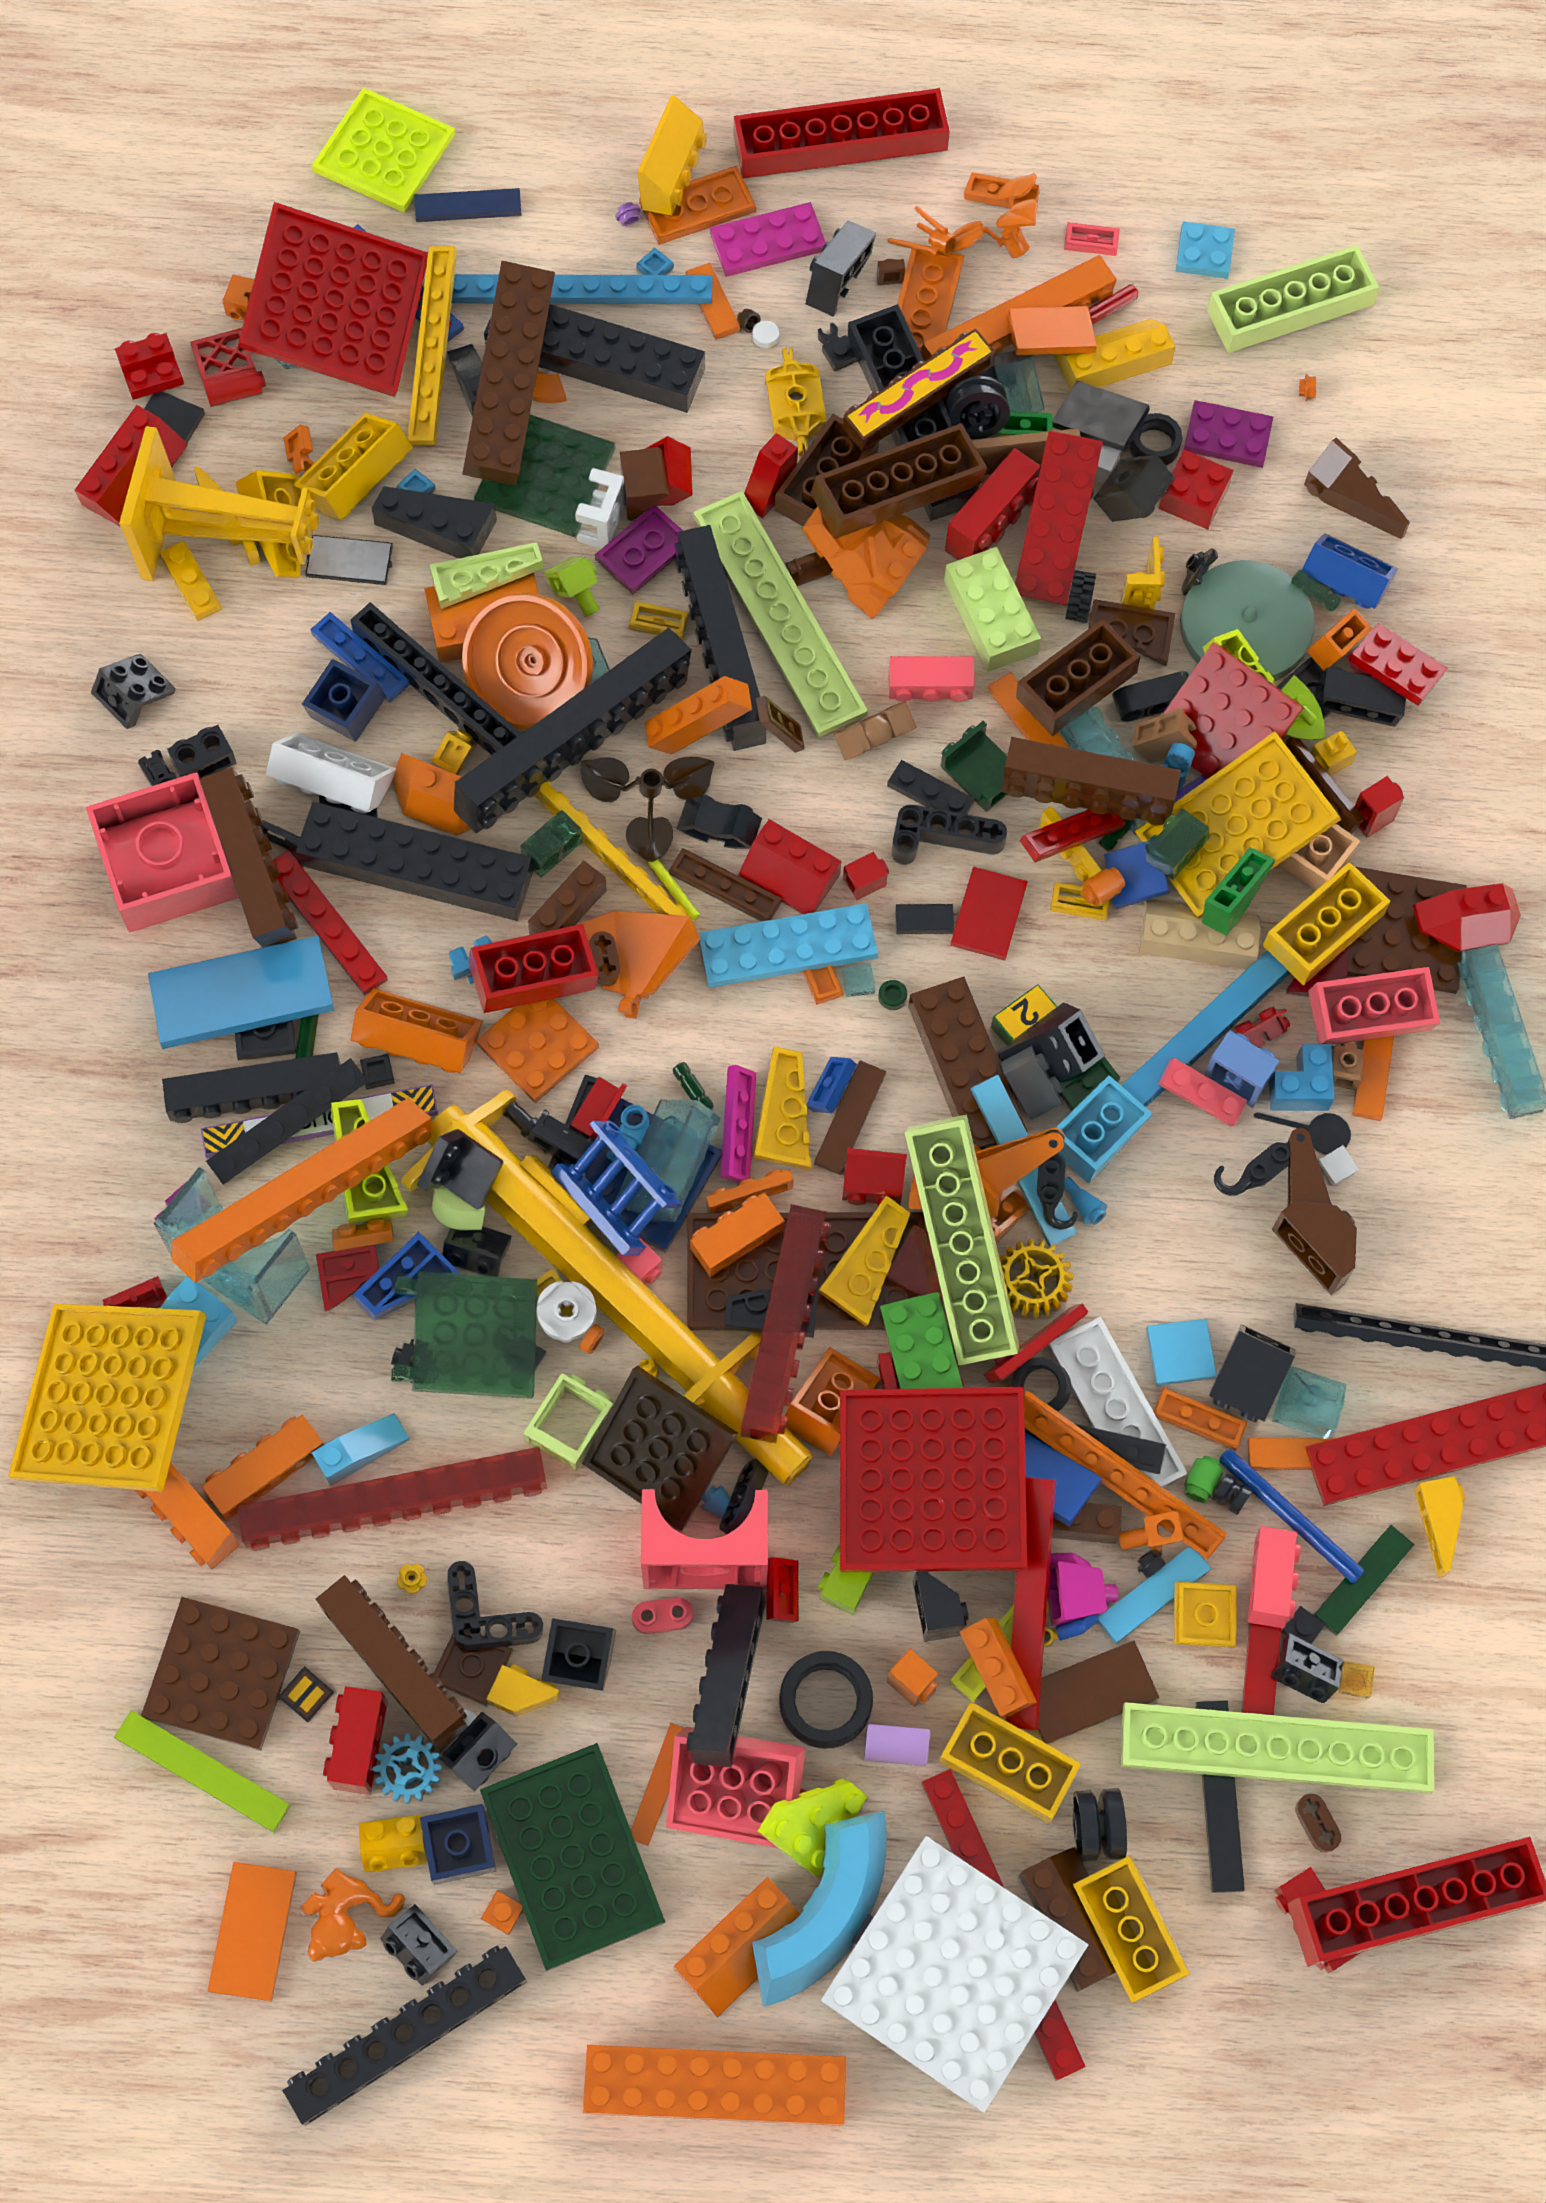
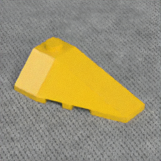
M255 470L235 482L237 492L240 495L298 507L301 494L293 486L299 479L298 474ZM246 517V519H252V520H259V521H266V522H274V523H281V524L291 525L290 523H282V522H275V521H268V520H261V519H254V518H247V517ZM258 541L276 577H300L301 564H299L292 543Z

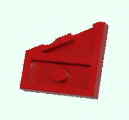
M376 1245L316 1254L325 1312L332 1310L354 1294L379 1270Z

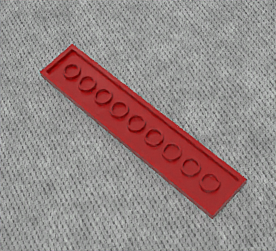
M1546 1383L1306 1446L1305 1449L1312 1466L1311 1470L1323 1506L1546 1447Z

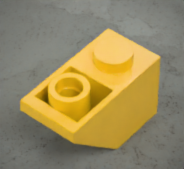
M512 1664L508 1668L502 1665L487 1697V1702L493 1707L518 1717L558 1701L560 1691L555 1688L556 1683L541 1681L542 1677L536 1680L527 1676L528 1671L520 1666Z

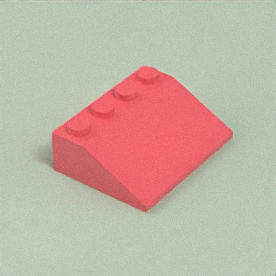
M683 1728L675 1735L666 1828L778 1848L761 1835L758 1829L774 1803L782 1800L789 1802L799 1798L806 1747L738 1736L731 1768L694 1764L691 1751H687L688 1733L693 1732L694 1728Z

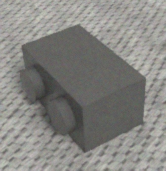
M1032 1046L1000 1062L1004 1076L1031 1120L1062 1104L1059 1093L1063 1089L1056 1076L1050 1078L1046 1071L1049 1069L1046 1059L1042 1053L1037 1055Z

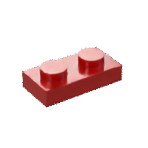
M779 1557L768 1558L766 1620L786 1623L799 1621V1560Z

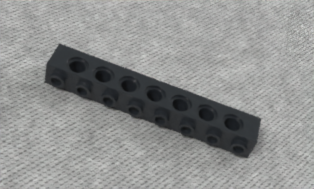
M371 602L350 620L354 633L408 678L410 685L461 730L470 734L473 737L472 739L491 756L522 734Z
M498 1945L491 1948L482 1955L484 1960L473 1967L471 1963L463 1966L454 1973L456 1978L445 1985L441 1981L426 1991L429 1995L420 2002H417L416 1999L409 2001L399 2008L401 2014L392 2020H389L388 2017L381 2019L371 2026L373 2032L366 2037L361 2038L360 2035L353 2037L343 2044L345 2050L335 2057L332 2053H329L315 2062L317 2068L307 2075L304 2071H301L287 2080L289 2086L282 2091L300 2123L307 2126L526 1984L527 1980L508 1948L505 1946L500 1949ZM487 1970L496 1973V1982L490 1988H484L479 1984L480 1975ZM458 1988H464L469 1993L468 2001L462 2006L454 2005L451 2000L453 1992ZM430 2006H437L441 2010V2017L434 2024H428L424 2020V2012ZM402 2024H410L413 2028V2035L406 2042H400L396 2037V2031ZM374 2042H382L385 2046V2053L378 2060H372L368 2054L369 2047ZM347 2060H354L357 2065V2071L351 2078H344L340 2072L341 2065ZM319 2078H325L329 2084L328 2091L325 2095L317 2097L312 2091L313 2083Z

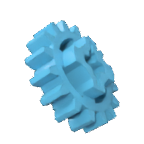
M406 1733L405 1739L400 1742L397 1736H394V1745L390 1747L384 1743L382 1746L386 1753L384 1755L376 1754L375 1756L381 1762V1765L373 1767L375 1773L381 1774L375 1782L377 1785L386 1784L382 1793L386 1796L393 1792L392 1800L394 1802H397L401 1796L404 1797L406 1804H410L412 1796H416L419 1802L423 1801L422 1792L426 1791L432 1794L433 1790L430 1784L440 1783V1779L435 1776V1772L443 1771V1767L434 1763L439 1759L440 1755L438 1752L431 1754L430 1752L434 1747L433 1744L429 1742L423 1746V1737L420 1735L415 1741H412L410 1734ZM408 1748L405 1754L398 1757L394 1756L398 1751ZM421 1753L428 1760L429 1770L420 1765ZM412 1762V1766L417 1772H408L404 1776V1772L398 1765L408 1766ZM387 1768L395 1771L396 1779L394 1785L388 1778ZM417 1781L422 1782L419 1786L408 1789L410 1784Z

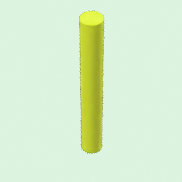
M659 859L654 862H647L676 902L686 910L688 916L693 921L698 919L700 913Z

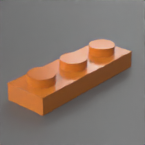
M776 1169L767 1173L764 1178L758 1180L749 1178L738 1183L737 1187L728 1190L726 1188L716 1189L710 1193V1196L706 1197L707 1210L709 1213H722L742 1206V1203L753 1195L758 1197L765 1193L770 1197L791 1190L794 1183L790 1169L785 1171Z

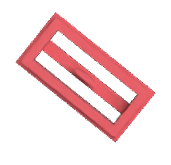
M1067 222L1064 250L1116 256L1120 228ZM1072 233L1087 234V236L1076 235ZM1098 236L1111 237L1113 239L1100 238Z

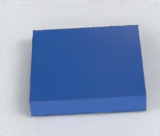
M1158 838L1104 854L1106 868H1116L1125 881V887L1121 889V893L1113 897L1116 909L1171 893L1161 843Z

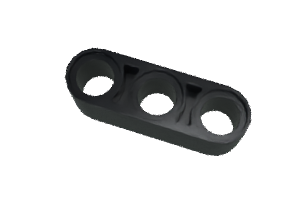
M1181 671L1127 685L1114 691L1112 697L1121 721L1130 722L1164 713L1189 677L1188 672Z

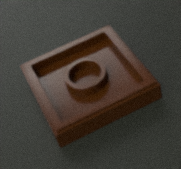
M466 1628L462 1635L465 1636V1640H471L473 1633L470 1632V1629ZM452 1633L434 1673L444 1684L445 1689L487 1707V1697L502 1665L507 1666L513 1649L504 1646L463 1650L455 1644Z

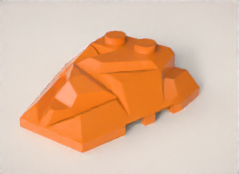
M818 506L801 528L820 558L825 557L834 570L831 574L835 580L839 578L848 591L846 596L850 602L871 619L880 612L890 597L895 595L926 551L928 547L926 544L930 539L928 532L911 518L904 515H898L835 539Z

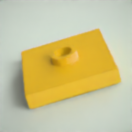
M1174 1582V1645L1236 1647L1237 1585Z

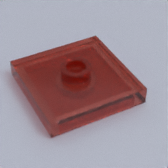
M913 1225L886 1278L919 1296L939 1292L940 1300H942L943 1296L928 1231Z

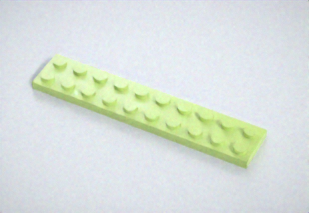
M743 491L694 511L693 518L699 527L711 525L723 570L817 737L820 738L868 716L865 704Z
M1125 1702L1122 1714L1121 1767L1432 1794L1434 1792V1729Z

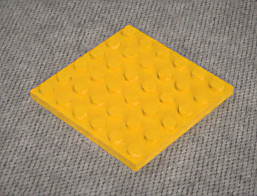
M54 1303L8 1477L19 1481L163 1492L207 1314L200 1310Z

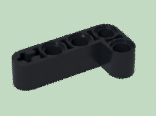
M905 805L898 813L892 844V857L897 863L902 865L912 863L917 856L919 841L995 855L1004 849L1007 828L1001 821L918 805ZM912 819L916 824L908 825L904 820ZM934 824L942 825L944 829L936 830L931 826ZM962 829H967L971 831L972 834L963 835L959 831ZM906 844L909 845L911 849L902 850L898 846Z

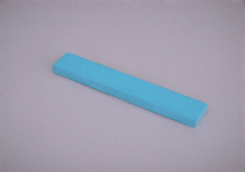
M998 1075L970 1088L998 1145L1028 1136ZM1037 1167L1018 1180L1017 1184L1048 1246H1051L1077 1232L1074 1226L1060 1230L1051 1227L1045 1221L1043 1207L1037 1195ZM1060 1200L1055 1208V1217L1058 1220L1067 1221L1070 1218Z

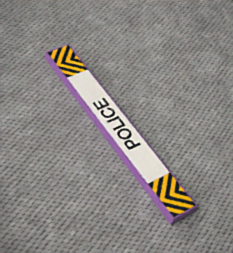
M433 1084L357 1098L362 1100L370 1120L407 1098H410L429 1116L438 1115ZM331 1109L281 1144L334 1135ZM268 1116L201 1128L206 1159L211 1158Z

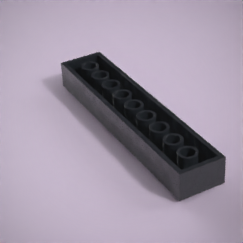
M670 628L664 630L457 780L454 789V812L476 834L484 828L489 829L501 815L514 811L519 802L527 796L529 798L534 796L540 790L543 783L556 780L565 768L578 764L583 755L590 750H597L610 735H617L632 719H639L651 705L661 703L670 691L680 689L688 680L687 676L692 649Z

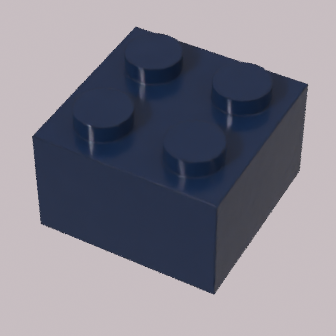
M332 659L303 701L302 706L312 719L356 742L385 700L386 695L377 682Z
M483 1804L420 1817L430 1877L434 1885L497 1872L486 1811Z

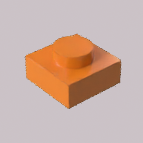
M497 1890L483 1913L481 1920L509 1936L524 1909L522 1904Z

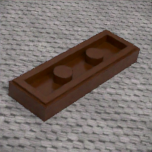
M765 695L756 698L760 724L795 753L804 750L801 725Z

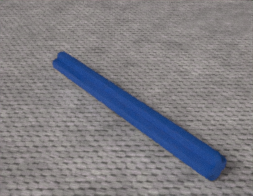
M1232 1449L1226 1450L1220 1456L1219 1462L1244 1485L1253 1489L1252 1492L1350 1582L1354 1583L1362 1576L1364 1570Z

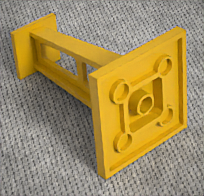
M146 426L119 524L142 580L153 581L160 557L159 552L162 550L165 535L292 543L299 564L305 565L307 554L311 555L313 550L312 534L313 530L316 531L318 529L319 514H316L315 501L311 499L309 489L305 487L302 488L297 507L176 481L157 428ZM173 507H175V508H182V509H189V510H196V511H204V512L218 513V514H225L226 516H224V515H217V514H210V513L195 512V511H188V510H181V509H174ZM237 516H239V517H247V518H254V519H261V520H268V521H275V522H282V523H290L291 525L281 524V523H274V522L259 521V520H252V519H245V518H238Z

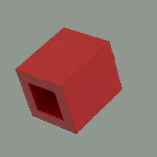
M873 851L845 865L843 879L855 899L859 900L886 886L889 869L882 858L878 859Z

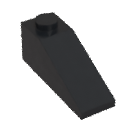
M473 344L447 351V355L473 417L482 361Z

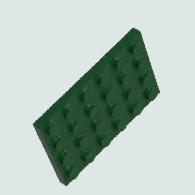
M598 1743L480 1789L546 1972L666 1923Z

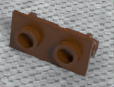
M817 552L785 563L797 586L830 575L834 571L825 557L820 558Z

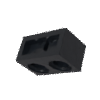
M219 725L206 727L200 730L197 735L188 739L178 740L172 747L167 748L170 759L180 777L197 772L200 779L237 764L233 750ZM213 745L219 746L216 750H208ZM188 757L194 758L191 762H182L184 759Z

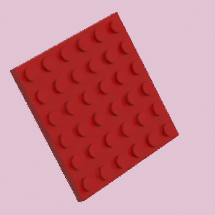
M274 202L237 347L395 397L398 392L426 271L428 252Z
M1024 1387L840 1390L841 1573L1028 1570Z

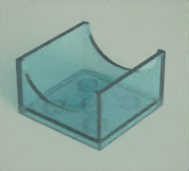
M198 1167L153 1223L171 1257L172 1240L224 1209L220 1205L208 1180L207 1172L204 1169ZM288 1229L277 1239L251 1248L237 1260L230 1261L217 1269L213 1275L204 1277L201 1280L267 1325L309 1272L310 1267L296 1233Z

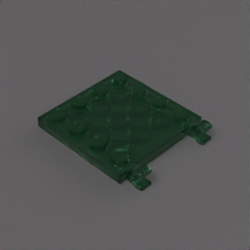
M418 1271L416 1279L397 1276L394 1293L416 1295L413 1367L394 1364L393 1369H391L392 1382H412V1391L527 1399L534 1397L537 1279Z

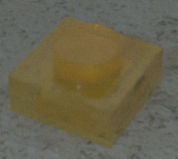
M1343 1661L1338 1693L1369 1699L1372 1694L1375 1666Z

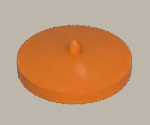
M523 593L498 599L485 607L476 616L465 636L462 651V667L466 684L472 691L516 729L528 730L590 685L593 672V658L591 646L582 625L566 607L543 595Z

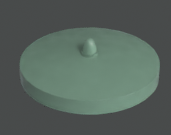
M1250 560L1220 564L1202 575L1201 584L1192 586L1188 591L1180 619L1184 644L1197 664L1205 654L1202 647L1211 639L1238 629L1259 657L1258 662L1266 672L1269 671L1274 681L1289 674L1303 660L1307 653L1306 650L1312 641L1315 626L1311 602L1299 583L1277 567Z

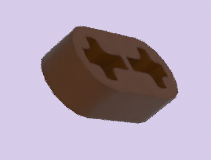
M603 931L596 932L592 935L589 945L599 974L597 983L602 986H611L617 982L620 974L616 942L611 934ZM598 942H603V945L607 946L603 955L600 946H597ZM604 963H607L611 976H606L605 972H602Z
M1316 1794L1304 1795L1296 1804V1815L1315 1849L1325 1853L1331 1852L1341 1842L1340 1830L1320 1796ZM1308 1800L1310 1804L1316 1803L1318 1809L1315 1811L1318 1819L1317 1822L1311 1813H1304L1305 1801ZM1321 1824L1325 1833L1331 1832L1333 1834L1330 1846L1327 1842L1321 1843L1318 1838L1322 1835V1832L1318 1825Z

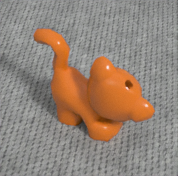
M335 1868L321 1884L325 1891L324 1895L321 1896L314 1892L300 1908L305 1915L313 1916L317 1912L320 1915L311 1928V1942L308 1947L309 1958L311 1961L317 1962L323 1960L326 1956L335 1957L346 1954L350 1950L362 1949L367 1945L366 1937L363 1931L356 1927L355 1921L346 1914V1911L351 1907L367 1902L379 1917H394L403 1908L406 1900L404 1895L401 1893L395 1894L391 1903L384 1905L379 1895L372 1891L364 1881L350 1877L338 1868Z

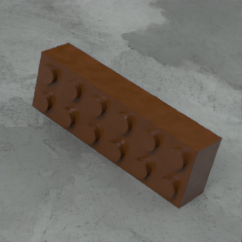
M960 423L817 475L811 495L836 539L980 486L987 467L964 426Z
M1011 737L1001 792L1016 798L1023 796L1034 798L1041 803H1059L1071 809H1089L1096 814L1109 813L1119 815L1126 820L1139 819L1147 821L1152 825H1169L1181 770Z
M232 767L200 778L253 939L262 948L297 939L295 929H298V923L293 912L290 913L285 904L290 902L285 887L281 886L277 877L281 876L279 867L268 853L269 850H272L267 834H263L259 826L263 824L261 814L250 800L254 798L250 783L245 781L243 774L238 775Z
M963 976L910 994L908 1008L952 1117L967 1114L973 1144H976L981 1150L998 1145L970 1088L995 1075L999 1076L1026 1132H1028L965 977Z
M344 1575L315 1599L328 1619L439 1753L468 1727L464 1721L468 1717L464 1712V1708L454 1696L449 1699L445 1696L448 1692L434 1672L428 1676L426 1672L429 1669L425 1665L424 1660L414 1648L408 1652L407 1648L409 1645L405 1641L404 1636L395 1625L389 1629L388 1625L390 1622L386 1618L385 1613L375 1602L369 1605L371 1599L356 1579L350 1582Z

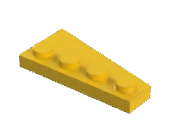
M776 1046L772 1049L753 1158L810 1170L812 1166L811 1157L809 1156L810 1141L809 1131H807V1104L805 1103L804 1095L805 1080L802 1052Z
M888 1196L880 1203L818 1290L820 1294L864 1326L869 1324L885 1277L890 1269L891 1261L910 1216V1212Z

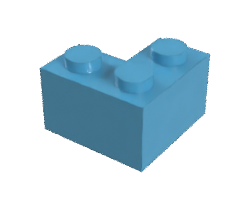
M1302 1044L1296 1056L1297 1071H1274L1269 1082L1270 1111H1329L1334 1101L1331 1044Z

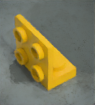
M1153 536L1147 559V574L1144 572L1127 574L1121 604L1154 609L1156 601H1161V587L1165 585V571L1161 570V563L1164 561V546H1159V536Z

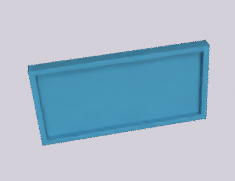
M318 936L148 973L162 1049L334 1011Z

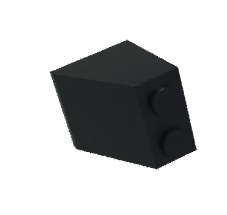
M1241 1324L1210 1391L1209 1396L1214 1398L1213 1403L1227 1410L1232 1406L1242 1411L1240 1416L1249 1421L1257 1423L1259 1419L1265 1422L1295 1358L1296 1349Z

